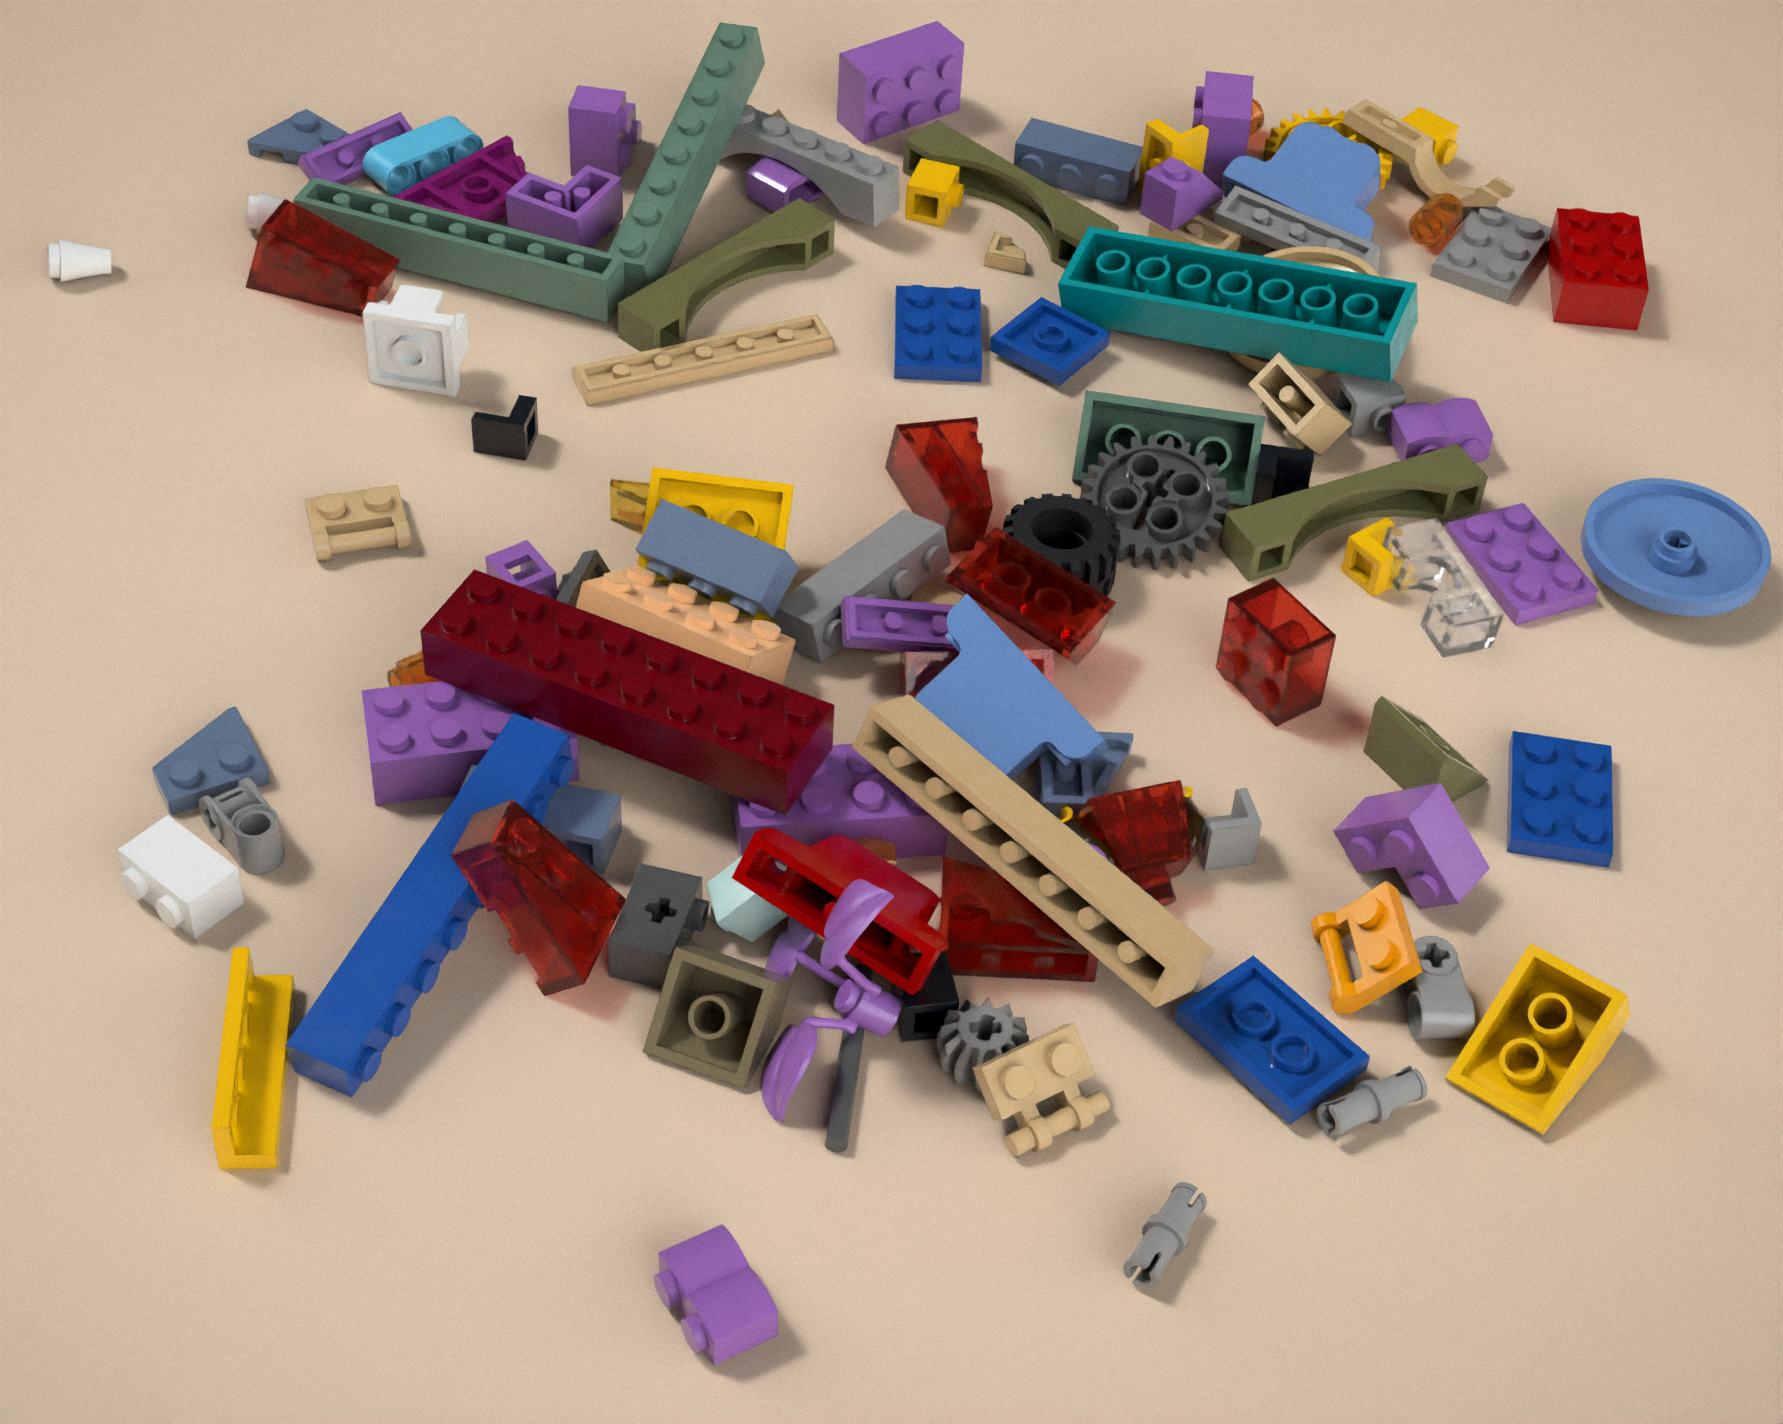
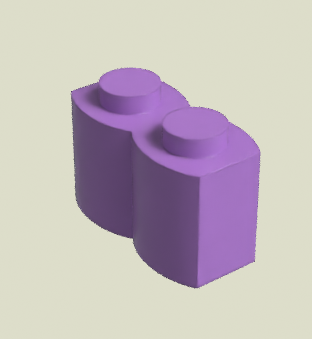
M766 157L754 163L747 172L746 197L773 212L798 198L808 203L826 195L813 181L797 169L772 157Z
M1452 398L1435 405L1422 402L1409 403L1391 410L1387 432L1400 461L1459 444L1475 463H1479L1488 458L1493 433L1476 400L1470 398Z
M721 1224L658 1252L659 1273L654 1275L656 1290L663 1304L667 1308L675 1305L683 1317L681 1319L682 1331L693 1352L697 1353L702 1350L707 1359L713 1365H716L778 1336V1310L761 1279L749 1267L738 1243L724 1225Z

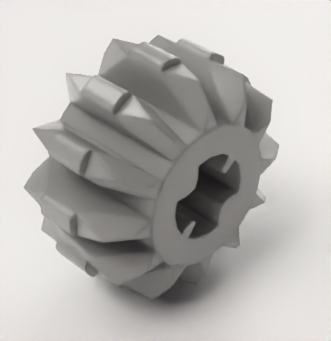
M987 997L982 1006H975L965 999L960 1011L948 1010L943 1026H941V1031L937 1033L936 1048L939 1049L938 1054H940L942 1072L954 1073L957 1086L968 1081L974 1082L978 1093H980L981 1088L972 1068L1028 1042L1029 1035L1026 1034L1025 1018L1012 1017L1013 1012L1010 1003L1000 1008L993 1007L989 997Z

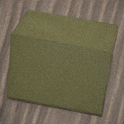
M1383 696L1376 701L1363 752L1403 790L1441 783L1453 802L1480 788L1488 780L1422 718Z

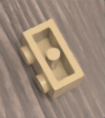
M1280 352L1248 384L1263 401L1259 407L1275 423L1279 424L1282 422L1286 426L1282 433L1298 449H1303L1307 445L1321 456L1352 425L1312 379Z

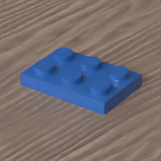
M896 285L894 379L981 382L980 289Z
M1517 731L1512 732L1509 742L1507 852L1609 868L1613 856L1612 746Z
M1254 955L1176 1007L1174 1021L1290 1125L1362 1074L1368 1067L1370 1056Z

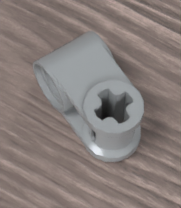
M249 777L241 779L238 782V787L219 796L211 798L206 795L199 799L200 812L207 828L216 840L221 841L241 869L251 874H265L272 872L282 864L285 851L278 815L263 798L258 787Z
M1437 936L1418 938L1414 941L1423 972L1399 986L1407 1010V1021L1411 1036L1414 1040L1470 1037L1473 1034L1475 1024L1474 1004L1471 994L1466 988L1458 954L1454 946L1447 940Z

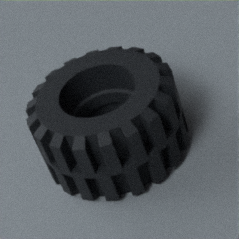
M1052 493L1042 494V498L1030 497L1025 499L1024 505L1016 504L1011 509V514L1006 515L1003 523L998 568L1001 584L1006 585V591L1010 596H1019L1021 604L1036 606V610L1042 612L1053 610L1056 611V614H1066L1068 610H1073L1078 613L1085 611L1086 605L1095 607L1100 604L1102 597H1107L1110 594L1115 580L1120 545V529L1116 528L1117 522L1113 516L1106 515V509L1102 506L1090 504L1091 500L1083 497L1077 499L1073 498L1071 494L1063 493L1062 496H1053Z

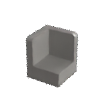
M1236 789L1231 815L1205 818L1206 824L1197 853L1204 871L1252 865L1254 863L1262 822L1248 789Z

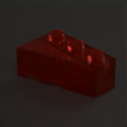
M284 199L261 226L246 288L363 317V311L368 302L379 303L391 290L400 259Z
M977 417L896 424L885 469L914 514L945 526L949 553L980 550L993 503L987 470L983 469L982 466L983 447L982 443H978L977 430L979 424Z
M942 856L939 886L940 902L937 908L936 930L946 940V944L941 952L947 951L952 975L1095 982L1098 958L993 869Z

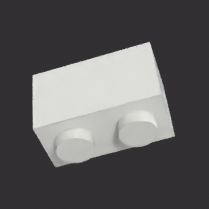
M169 815L118 849L122 869L119 877L127 893L136 900L144 899L156 909L160 918L172 928L178 926L194 939L201 936L244 904L239 869Z

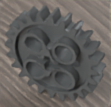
M1150 435L1148 444L1142 446L1136 437H1131L1130 449L1126 450L1116 442L1114 443L1113 457L1101 452L1099 454V464H1090L1088 466V477L1082 479L1080 498L1083 497L1091 500L1090 504L1093 506H1102L1106 509V515L1113 516L1117 522L1116 528L1120 529L1117 562L1121 563L1130 555L1134 557L1135 568L1139 569L1144 559L1151 560L1154 571H1158L1161 560L1167 559L1169 564L1175 569L1178 566L1179 556L1183 555L1192 563L1195 561L1196 548L1208 553L1210 551L1211 539H1220L1225 515L1228 512L1230 496L1228 493H1225L1226 478H1217L1219 467L1217 463L1205 466L1206 452L1203 451L1195 456H1191V443L1189 442L1185 443L1180 449L1173 448L1174 440L1171 436L1168 437L1164 445H1157L1155 436ZM1173 474V475L1168 479V481L1165 482V484H1164V486H1163V494H1162V497L1158 496V495L1160 494L1161 489H1162V483H1163V481L1165 480V478L1167 477V475ZM1180 494H1189L1191 496H1183ZM1146 507H1149L1144 525L1140 530H1135L1144 521ZM1117 508H1126V509H1129V510H1123V511H1122V510H1119V509H1117ZM1157 527H1167V528H1170V529L1163 530V529H1159V528H1157Z

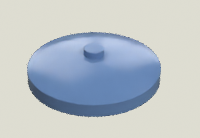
M1663 478L1638 479L1609 488L1600 494L1590 505L1581 531L1583 555L1592 571L1603 583L1619 595L1636 604L1673 615L1711 616L1726 613L1745 605L1762 588L1771 563V548L1768 538L1762 527L1749 512L1733 500L1716 491L1680 480Z

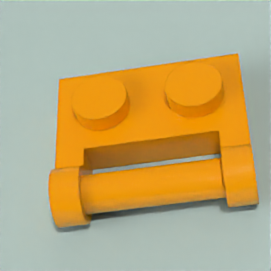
M1387 881L1335 913L1326 912L1317 915L1310 923L1314 940L1320 943L1332 984L1329 998L1332 1009L1338 1014H1352L1423 972L1399 890ZM1350 933L1363 975L1362 978L1355 982L1352 980L1341 940Z

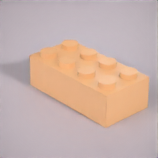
M629 566L628 569L615 573L607 572L601 577L582 582L576 608L783 685L796 640L781 634V628L778 625L764 620L752 621L738 615L739 610L736 607L724 602L714 601L710 603L697 597L695 589L682 584L662 582L655 579V572L641 566Z

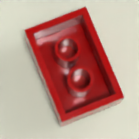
M1557 208L1546 248L1553 322L1637 331L1649 292L1639 216H1632L1623 212H1592L1583 208Z

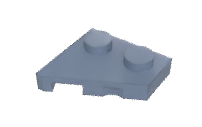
M304 109L247 140L249 154L254 157H261L265 151L282 153L283 162L297 164L300 156L349 135V133L310 110Z
M236 706L228 708L152 767L155 783L170 816L199 807V799L206 795L214 798L238 787V782L246 777H249L258 788L270 784L268 769Z
M1098 732L1109 747L1094 761L1086 765L1070 763L1066 767L1050 749L1042 753L1037 758L1040 804L1054 816L1060 817V809L1063 807L1071 808L1073 817L1087 818L1088 816H1093L1131 752L1133 733Z

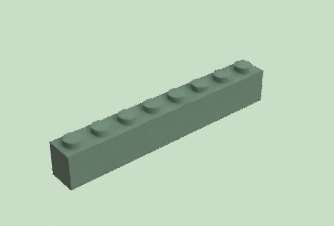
M720 22L607 252L624 257L625 296H631L664 277L670 267L736 127L739 116L743 112L765 65L757 27Z
M313 177L293 199L298 241L318 246L322 249L349 254L360 259H368L394 266L398 269H406L432 276L436 279L448 280L470 286L474 289L486 290L508 296L512 299H520L604 322H609L618 309V303L625 299L623 256Z

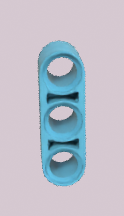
M447 116L375 145L365 154L362 168L367 176L390 195L395 196L483 148L484 144L479 135L456 117Z

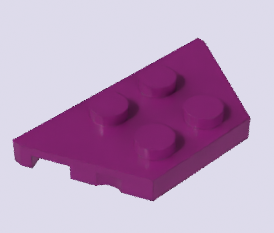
M506 135L395 195L393 198L492 223L507 214L506 192L527 175L528 172L525 171V163L521 156H516L514 152L512 138Z

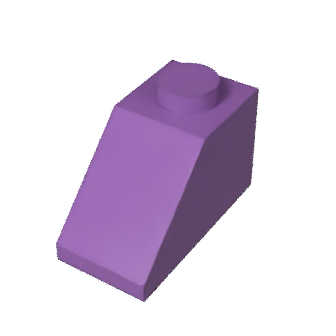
M1170 157L1145 172L1140 214L1167 230L1173 231L1222 200L1224 192L1204 174L1191 168L1183 161Z

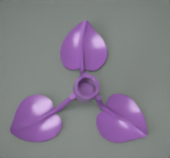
M857 879L851 882L834 905L824 928V935L827 940L822 946L821 964L811 959L805 953L806 948L816 933L791 916L788 919L787 928L781 931L768 956L765 969L790 977L799 962L837 986L839 990L835 997L834 1008L840 1011L842 1018L806 1017L802 1020L799 1027L789 1024L771 1048L761 1074V1094L765 1107L771 1116L783 1123L787 1102L800 1082L815 1052L817 1045L816 1028L841 1029L853 1035L857 1026L879 1037H883L889 1033L899 1016L901 999L868 980L844 958L872 920L895 898L892 893L866 880ZM838 965L854 981L850 979L845 980L829 969Z

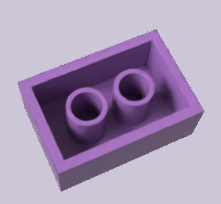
M935 21L839 53L837 122L862 144L959 111L964 42L940 22Z

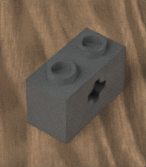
M641 863L608 940L610 977L663 988L675 947L694 944V941L691 940L694 931L702 932L706 925L709 901L702 899V877Z

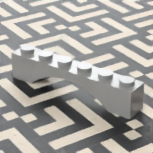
M748 104L745 105L743 112L739 116L736 127L720 158L721 160L730 155L754 153L778 159L797 169L813 181L830 198L841 214L872 227H876L900 210L898 166L883 161L877 156L851 148L845 143L836 142L819 135L813 130L794 125L781 117H775L757 110Z

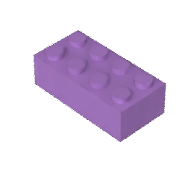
M443 681L362 690L375 805L458 795L471 766H478L513 713L569 735L572 759L575 760L574 772L569 782L579 781L578 738L574 732Z
M853 744L833 745L830 753L786 815L731 794L739 858L744 854L754 833L763 828L779 830L800 843L809 846L832 835L845 836L861 844L882 859L945 855L948 830L852 748ZM775 858V861L779 862L784 866H787L786 864Z

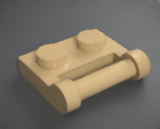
M398 485L305 498L306 512L317 562L331 560L332 554L396 545L397 549L412 547L409 523L406 519Z

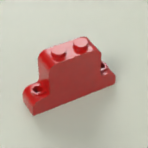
M763 828L754 833L732 876V879L823 938H825L824 928L826 921L837 900L851 882L863 879L892 893L895 898L878 913L847 953L911 995L921 990L946 944L945 938L936 929L928 925L940 902L937 894L861 844L845 836L832 835L809 846L800 843L779 830ZM775 858L787 865L786 871L777 867ZM916 948L923 954L920 958L915 957L910 950Z

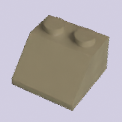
M696 944L675 947L643 1052L735 1086L746 1088L778 1032L794 979Z

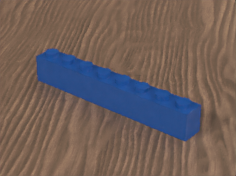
M513 713L285 1044L296 1073L351 1098L363 1081L368 1082L373 1078L379 1068L383 1050L392 1037H398L403 1033L410 1019L411 1008L421 993L426 994L432 989L438 978L440 965L449 951L457 950L462 944L467 933L469 921L478 908H485L491 900L495 890V882L504 868L512 867L517 861L522 849V841L530 829L538 827L543 822L548 811L549 801L558 787L564 788L570 781L575 768V760L572 759L569 735Z

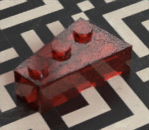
M513 799L473 814L451 857L487 911L495 910L512 935L507 941L516 954H525L539 975L540 979L535 983L544 996L585 984L626 898Z

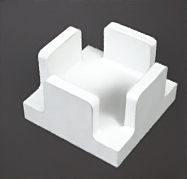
M401 285L391 303L380 300L379 303L368 302L363 311L370 383L455 397L460 388L459 369L469 349L467 314L457 313L455 316L437 313L443 302V292L441 290L411 285Z

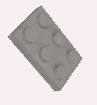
M1497 206L1474 207L1434 261L1430 276L1508 304L1547 247L1551 227L1540 224L1532 218H1523L1502 211Z

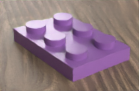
M1524 503L1446 523L1443 538L1514 625L1594 603L1598 592L1596 586Z

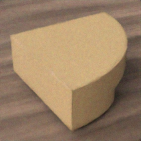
M994 231L985 253L984 266L1024 274L1026 252L1013 244V238L1009 235Z

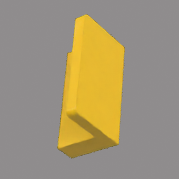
M1159 118L1146 123L1137 191L1140 194L1143 192L1145 172L1170 157L1183 161L1191 168L1203 174L1209 129L1204 125H1199L1179 134Z

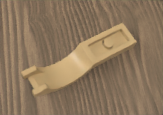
M1367 99L1349 108L1342 122L1409 162L1410 172L1419 189L1433 201L1450 207H1495L1499 204L1501 198L1512 196L1516 188L1498 176L1487 185L1476 188L1456 184L1448 179L1438 167L1433 153L1432 137Z

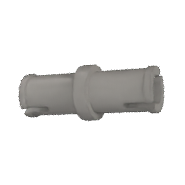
M1407 1066L1401 1071L1379 1081L1367 1079L1356 1084L1353 1092L1333 1101L1320 1104L1317 1108L1318 1121L1328 1136L1332 1134V1138H1336L1344 1132L1366 1122L1378 1124L1387 1120L1391 1111L1411 1102L1424 1099L1427 1095L1426 1081L1420 1071L1416 1068L1412 1069V1066Z
M1185 1182L1177 1183L1171 1190V1195L1160 1212L1151 1215L1144 1224L1142 1240L1131 1257L1123 1265V1271L1127 1278L1132 1277L1138 1267L1142 1268L1132 1282L1134 1285L1143 1289L1154 1288L1172 1257L1178 1256L1184 1251L1189 1241L1188 1231L1207 1205L1203 1192L1198 1194L1192 1205L1189 1204V1201L1198 1189L1196 1186Z

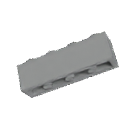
M903 509L783 597L774 615L776 625L781 628L780 633L796 640L794 651L819 663L823 662L843 647L840 603L844 596L903 601L951 565L945 526Z

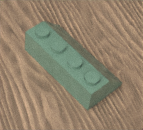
M1086 390L1072 480L1082 481V479H1086L1088 477V466L1090 464H1099V454L1101 452L1113 457L1114 443L1116 442L1127 450L1131 446V437H1136L1142 446L1148 444L1150 435L1155 436L1157 445H1164L1168 437L1171 436L1174 440L1173 448L1180 449L1185 443L1189 442L1191 443V456L1204 451L1206 452L1205 466L1217 463L1219 466L1217 478H1226L1225 493H1228L1230 496V504L1250 506L1252 504L1265 416ZM1173 474L1167 475V477L1165 478V480H1164L1163 483H1162V489H1161L1160 493H1163V486H1164L1165 482L1168 481V479H1169ZM1180 494L1183 496H1191L1189 494Z

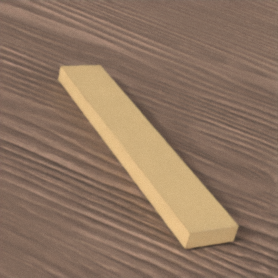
M813 314L572 367L573 380L586 405H592L833 351V337L819 315Z

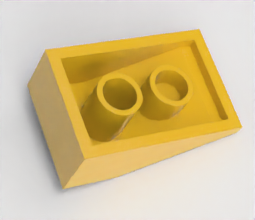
M1530 943L1445 1077L1446 1081L1543 1135L1603 1061L1631 1016L1628 995Z

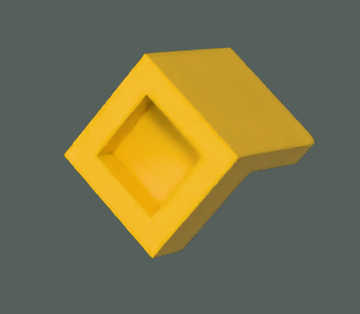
M1388 517L1348 537L1341 568L1345 575L1372 597L1410 578L1413 570L1409 564L1389 549L1395 523Z

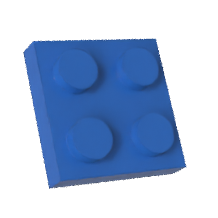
M1040 297L991 336L990 351L1060 386L1109 346L1111 332Z

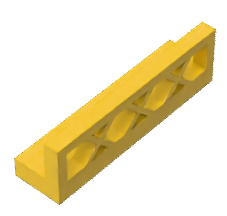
M250 947L232 948L211 1123L219 1169L278 1168L289 1058L285 1044L291 1037L295 982L293 974L254 975Z

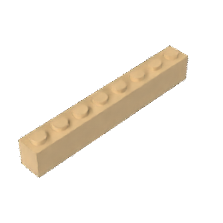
M910 694L869 707L852 745L855 751L1155 1008L1193 991L1215 950Z

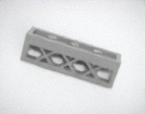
M1238 186L1232 189L1215 211V224L1276 250L1301 246L1338 249L1359 257L1379 273L1381 246Z

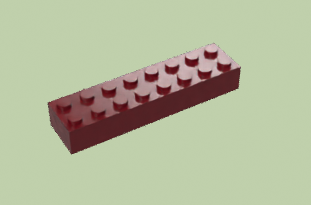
M475 569L420 630L425 675L784 815L788 813L833 748L834 704Z

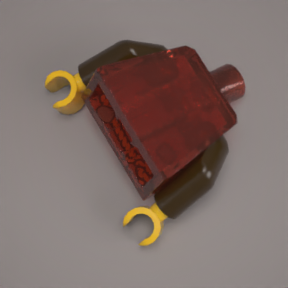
M1181 780L1088 798L1077 816L1078 822L1073 820L1071 808L1063 807L1060 809V821L1084 841L1101 849L1109 862L1137 885H1140L1145 892L1163 907L1176 901L1177 898L1170 878L1181 875L1192 858L1197 855L1206 824L1204 816L1192 800V788L1190 786L1182 787Z

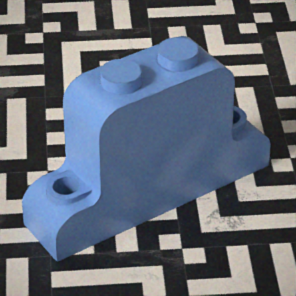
M1314 122L1301 123L1294 128L1271 160L1261 161L1251 156H1240L1234 159L1222 174L1225 198L1235 186H1238L1373 243V227L1375 222L1365 212V209L1380 190V157L1369 145L1356 143L1340 135L1332 127H1323Z
M968 594L951 608L947 615V628L949 632L945 637L960 654L917 694L915 699L1011 780L1016 779L1048 749L1067 767L1070 763L1076 765L1089 764L1109 747L1102 736Z

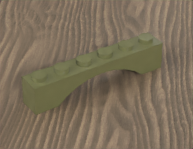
M938 120L905 138L903 173L911 177L921 158L960 166L959 183L964 184V194L993 202L1026 221L1042 238L1048 248L1051 261L1063 269H1066L1089 226L1114 231L1119 229L1117 224Z
M800 198L792 201L619 302L618 338L640 352L686 342L688 328L695 315L706 302L721 291L761 275L785 271H804L833 254L835 219Z
M1455 444L1227 512L1220 548L1249 582L1288 570L1294 557L1308 542L1325 531L1348 522L1390 516L1423 518L1443 522L1479 511L1488 476L1459 444Z

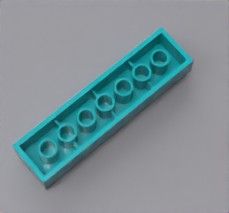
M1091 226L1086 230L1058 282L1061 307L1102 328L1271 360L1280 352L1294 364L1388 382L1392 381L1418 322L1417 283Z

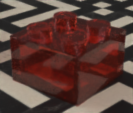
M1271 578L1228 598L1215 668L1224 680L1236 687L1257 711L1263 713L1277 727L1321 705L1336 634L1275 578Z

